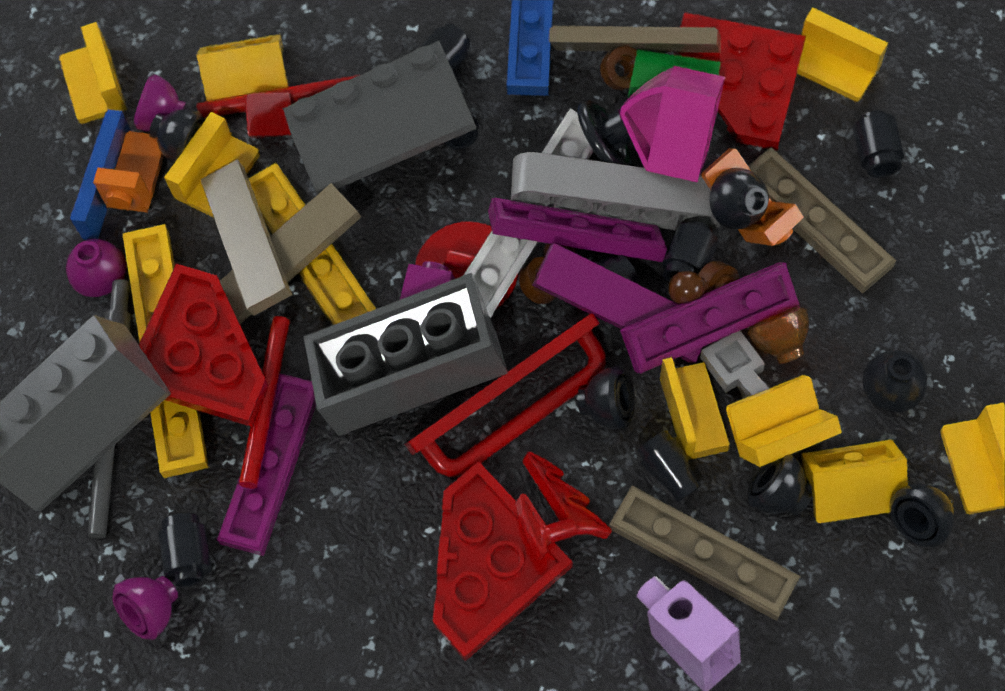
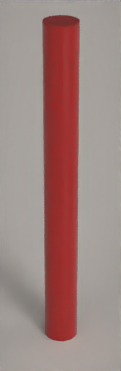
M359 75L257 93H291V103H295L302 98L311 97L334 87L341 81L350 80ZM245 95L196 103L197 111L202 113L204 119L211 112L219 116L246 112Z
M282 316L273 317L262 367V373L269 387L249 431L239 485L244 488L255 489L258 486L290 320Z

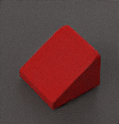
M291 93L245 94L247 132L249 137L265 138L291 135L283 108L292 105Z

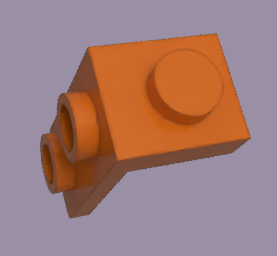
M128 131L125 134L115 170L97 168L93 183L107 208L148 213L164 155L159 150L156 139L151 138L149 133Z
M730 148L705 169L701 176L711 190L715 180L726 170L732 168L750 170L738 150ZM769 198L764 216L754 225L745 229H738L746 242L774 246L787 240L793 233L792 228L804 216L796 204L774 202Z

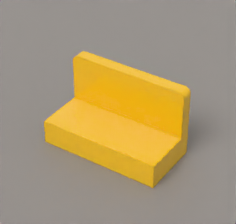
M812 8L805 18L801 35L806 36L797 74L853 101H860L881 67L888 43Z
M97 22L81 27L86 47L62 54L59 57L74 111L81 124L103 118L108 109L117 111L127 110L108 45Z
M281 35L201 47L197 53V60L206 100L212 101L288 87L282 57L283 45Z
M211 112L164 178L175 199L214 218L201 179L235 160H238L243 165L246 174H248L260 154L256 147L233 137L226 119Z
M672 357L663 359L660 381L676 436L680 441L687 460L728 451L730 444L705 362L675 368Z
M801 375L729 404L726 407L739 456L759 467L842 433L838 416L819 409L812 380L806 375Z
M998 403L985 406L975 420L944 425L940 430L960 498L967 514L1005 508V404Z
M893 440L801 454L802 468L812 486L814 517L818 523L890 513L889 505L893 494L908 486L907 459Z

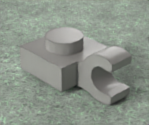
M741 331L728 335L701 350L700 359L702 362H705L706 367L725 393L737 387L742 399L769 389L758 376V374L763 372L765 363Z

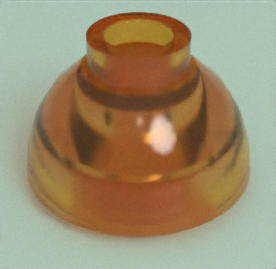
M795 306L750 326L747 334L758 349L766 354L776 356L779 364L790 362L805 354L802 345L809 331L807 310L803 307Z

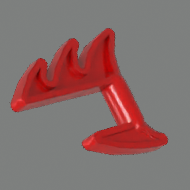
M527 452L523 459V464L560 520L546 525L527 495L521 494L515 503L518 519L536 558L543 559L548 551L547 546L549 544L574 537L575 535H592L607 539L612 530L597 515L586 509L590 503L589 498L561 480L564 475L561 469L535 453Z

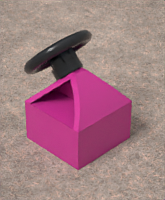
M674 66L646 82L624 102L621 108L611 114H608L599 104L592 100L586 99L581 101L577 109L578 120L589 145L601 162L632 166V158L627 146L632 141L646 171L698 183L707 159L725 77ZM591 115L595 118L597 126L594 125Z

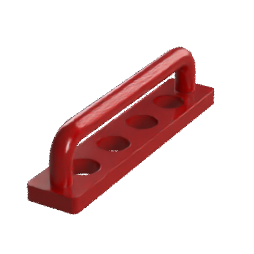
M594 314L587 315L510 369L507 374L500 376L404 445L411 455L421 451L430 466L439 474L447 477L463 475L478 461L482 463L576 396L580 388H586L590 380L597 373L604 370L606 354L601 343L592 332V329L599 325L600 322ZM576 340L588 356V364L459 457L451 459L444 454L435 441L437 438Z

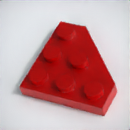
M684 12L680 27H706L718 30L721 37L720 53L674 52V55L721 62L719 76L725 77L718 113L726 122L728 132L738 143L766 149L773 148L778 151L806 36Z
M175 264L139 346L171 392L165 399L166 401L252 427L269 385L217 275Z
M479 461L443 491L437 587L433 612L434 626L465 661L573 567L571 559L555 542L547 546L548 551L542 560L536 558L519 522L516 501Z

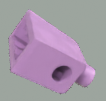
M653 577L640 588L637 598L649 609L647 613L651 634L702 691H709L741 662L739 629L688 582L681 581L670 590L658 577Z

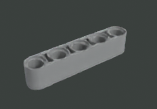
M538 152L521 153L513 158L512 201L658 225L659 228L676 230L680 224L691 221L702 222L712 230H716L720 225L711 212L709 203L711 190L702 176L699 177L697 183L649 172L643 167Z

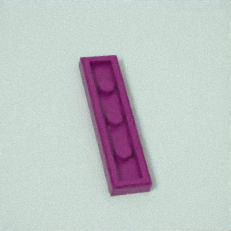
M492 198L488 209L492 234L550 244L556 243L562 246L663 262L667 251L658 225L500 198Z
M556 243L550 245L532 285L589 314L592 313L595 317L620 329L678 305ZM702 347L679 358L689 363H695Z
M778 262L705 293L696 300L677 305L620 331L634 370L641 374L662 365L663 359L670 357L672 359L678 358L800 304L786 263Z
M280 373L258 486L255 489L244 488L239 485L238 480L217 538L220 545L264 556L316 408L312 381Z

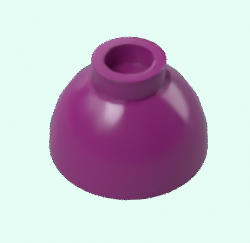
M154 74L148 78L142 91L134 118V125L138 130L149 131L151 123L157 114L166 116L175 110L185 109L186 102L179 100L175 89L167 80Z
M89 239L79 243L72 249L66 261V275L71 287L79 294L88 297H99L111 293L112 282L118 279L124 280L127 272V262L124 254L117 246L102 239Z
M160 576L156 580L148 577H132L114 586L112 599L118 615L135 635L143 639L154 640L168 625L172 614V602L178 599V593L171 581L164 576Z

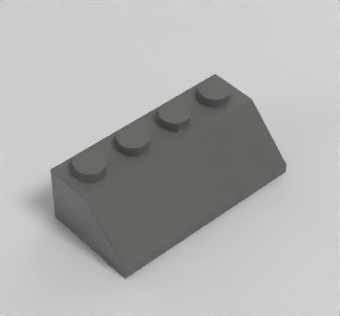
M439 41L417 48L410 54L389 63L380 64L373 70L350 80L341 81L334 87L311 97L302 98L294 104L283 108L291 136L317 194L330 183L338 189L477 129Z
M472 273L304 336L317 410L338 436L508 373L498 336Z
M93 315L0 401V484L35 511L41 512L171 394L125 325Z

